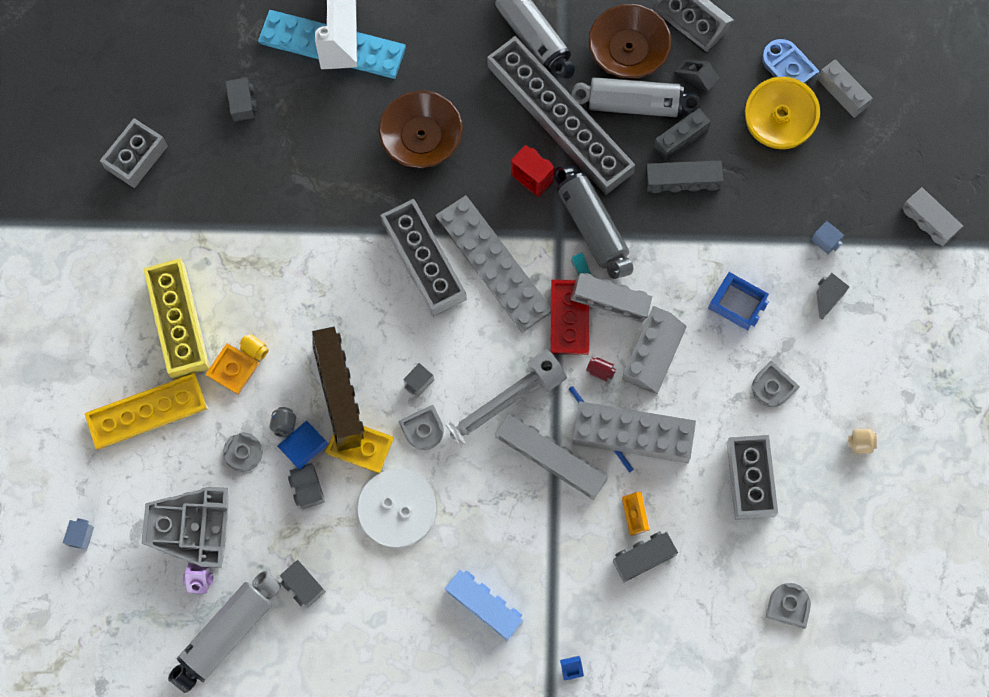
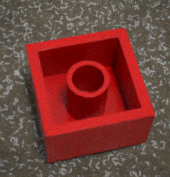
M525 145L511 160V176L539 198L553 183L554 167L548 159L544 160L540 157L534 148H529Z

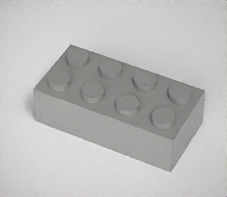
M769 435L729 437L726 444L735 520L775 517L778 514Z

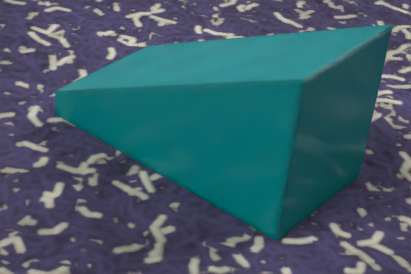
M583 252L572 256L571 262L578 276L580 273L591 274Z

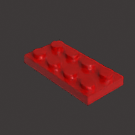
M551 280L550 352L552 354L589 355V306L570 300L576 280Z

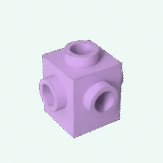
M189 562L183 575V584L187 587V593H207L209 586L213 585V573H210V567H200Z

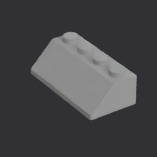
M658 0L652 8L706 52L725 35L734 19L709 0Z
M653 306L625 368L622 380L658 394L687 326L672 313Z

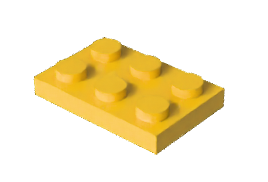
M364 426V439L361 440V447L338 451L333 433L325 454L379 474L391 449L394 437Z

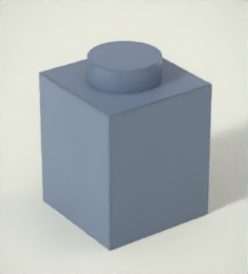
M826 221L814 233L811 240L829 254L832 250L836 252L843 244L841 240L844 235Z
M77 518L76 521L69 520L63 543L70 547L87 550L94 527L88 524V520Z

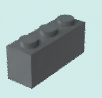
M698 108L657 137L654 149L666 161L709 130L711 121Z
M659 531L650 536L651 540L645 543L642 540L634 544V549L628 552L624 549L615 554L616 558L613 559V563L624 583L677 556L678 551L667 532L662 534Z

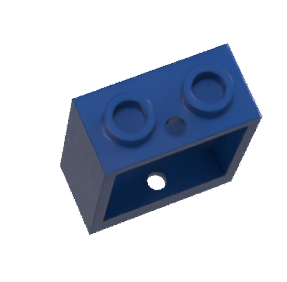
M728 272L711 300L708 309L748 331L751 325L755 327L760 318L757 316L759 311H764L769 301L766 299L769 293ZM730 285L759 301L749 320L720 305Z

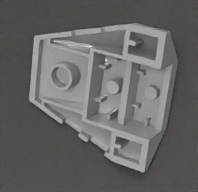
M205 487L201 490L145 503L142 544L200 567L222 568L228 519V488Z

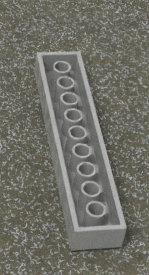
M516 36L487 57L488 68L605 195L634 174L635 164Z

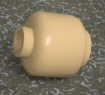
M854 429L852 436H848L849 447H853L855 454H871L874 449H877V433H873L872 429Z

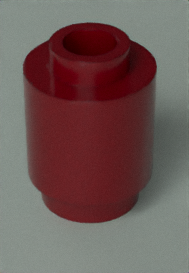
M592 357L586 371L590 375L607 382L608 379H613L616 369L613 368V363L598 357Z

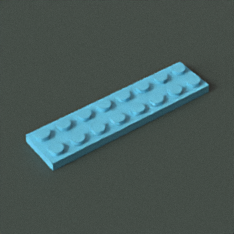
M269 10L258 42L269 47L319 59L315 43V32L318 28L327 26V24ZM357 32V67L351 68L396 79L406 44Z

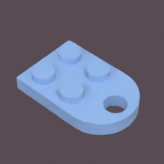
M774 40L764 49L762 56L763 64L774 78L790 77L806 84L819 73V70L788 40ZM777 48L780 53L773 54L770 49Z

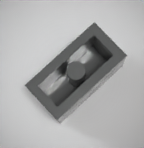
M247 77L226 81L230 114L233 121L255 118L254 111H257V104L252 99V95L255 94L253 84L249 83Z
M298 559L279 575L283 580L280 582L287 591L291 589L295 593L293 598L300 606L304 604L307 608L310 607L326 592Z

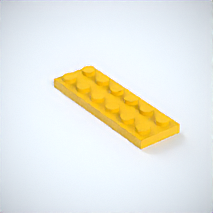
M195 373L84 414L95 449L99 450L205 411L208 408Z

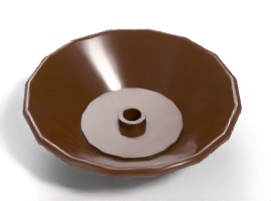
M621 4L607 9L595 19L589 32V50L594 61L605 72L619 78L639 79L654 73L665 63L671 50V33L665 21L653 10L638 4Z
M419 90L405 93L393 100L381 115L378 131L381 145L392 159L404 166L426 168L438 165L451 157L460 144L463 125L460 113L450 100L435 92Z

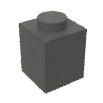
M418 363L403 379L406 385L404 388L413 395L415 393L419 397L434 381V376Z

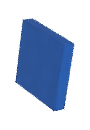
M306 420L277 447L300 470L329 443Z

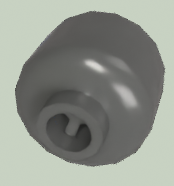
M279 407L272 412L269 428L274 432V435L286 437V435L293 433L296 423V415L293 413V410L287 407Z

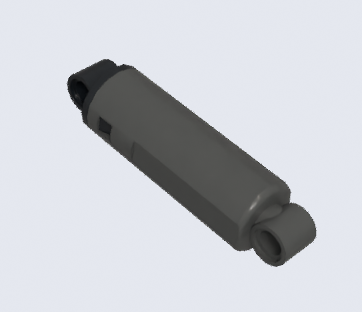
M574 164L557 167L554 170V179L559 184L556 191L599 267L607 268V273L612 279L631 275L633 273V263L627 258L629 248L587 175L580 173L578 167Z

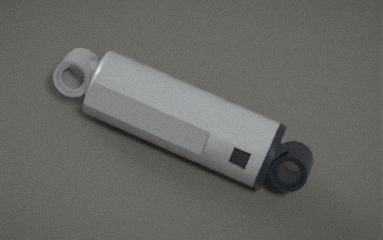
M532 0L495 1L496 8L525 47L549 73H552L554 77L569 79L573 76L575 66L571 61H568L571 52Z
M592 78L591 86L585 83H577L572 89V97L578 104L589 102V109L591 111L681 117L682 109L692 113L700 108L701 105L698 94L693 91L684 93V85ZM579 89L585 90L586 95L584 97H578L576 95V91ZM694 98L696 103L693 106H688L686 104L687 99Z
M267 571L260 572L254 578L252 585L244 582L176 658L180 664L172 669L168 676V681L183 693L189 692L195 686L197 679L204 683L269 610L272 603L268 599L278 593L281 584Z

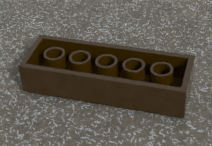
M334 326L312 331V347L337 450L343 451L361 447V440L364 439L363 422L359 421L358 403H355L354 387L350 384L351 375L349 368H346L345 351L341 348L340 332L336 333Z

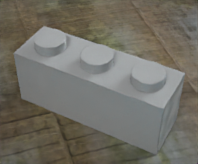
M836 59L821 70L817 80L854 118L868 108L872 97Z
M922 187L902 207L904 213L909 218L914 219L919 228L931 235L932 240L942 247L963 227L957 219Z

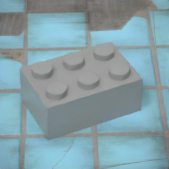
M134 118L101 158L100 162L107 171L135 188L168 145L161 135Z

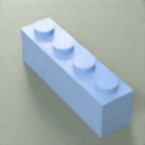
M459 570L445 587V591L504 639L509 641L523 623L521 619L522 614L514 608L512 610L505 606L506 601L498 595L496 597L492 596L489 593L491 590L485 584H477L474 581L475 577L470 572Z

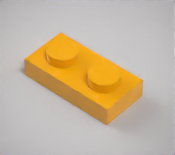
M634 492L623 496L622 502L630 536L650 531L642 493Z

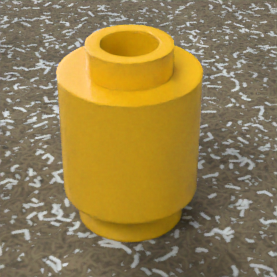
M252 334L245 335L240 341V350L255 360L262 361L269 352L266 344Z

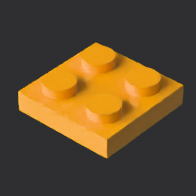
M226 343L205 375L239 395L260 363Z

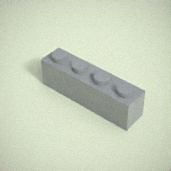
M580 273L576 278L570 300L642 323L648 317L653 296L647 295L644 291L631 290L626 285L613 284L607 279L600 280L594 278L593 275L588 273Z

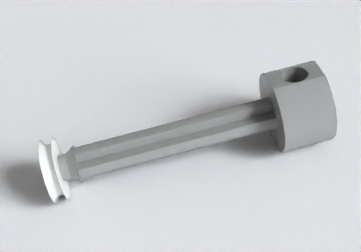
M544 350L527 362L531 373L462 421H459L458 426L455 427L450 421V424L446 425L450 432V437L455 439L461 447L462 443L466 444L462 436L469 435L539 385L546 392H549L565 381L567 376L563 368L549 350Z

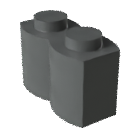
M312 463L303 466L300 470L298 468L289 470L291 476H288V481L291 488L294 487L296 494L293 495L296 506L300 505L302 509H306L325 502L319 479Z

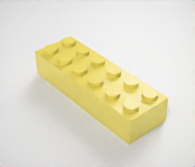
M179 258L143 268L168 375L175 380L192 373L196 374L207 371L210 368L184 263Z

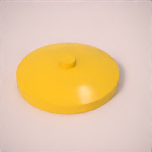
M775 77L762 82L751 92L745 107V121L750 133L757 141L774 149H790L803 144L812 136L820 119V106L814 92L805 83L790 77Z

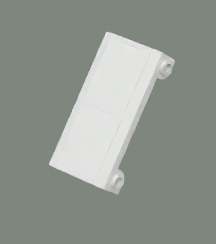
M327 0V26H322L315 32V43L321 69L357 67L356 0Z

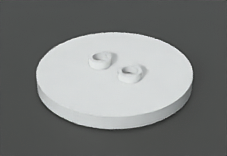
M390 469L377 474L364 486L358 500V517L364 531L375 542L386 547L402 548L417 543L427 535L436 518L437 505L432 488L420 475L405 469Z

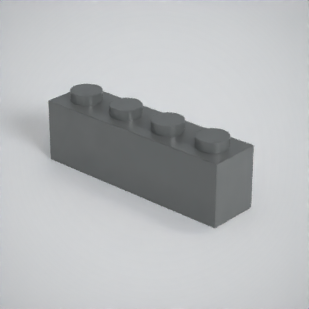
M721 160L652 163L646 166L647 192H680L681 190L695 192L700 189L715 191L721 188L723 184Z

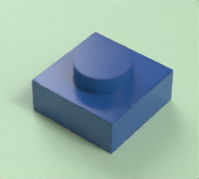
M580 656L560 660L564 681L584 676Z

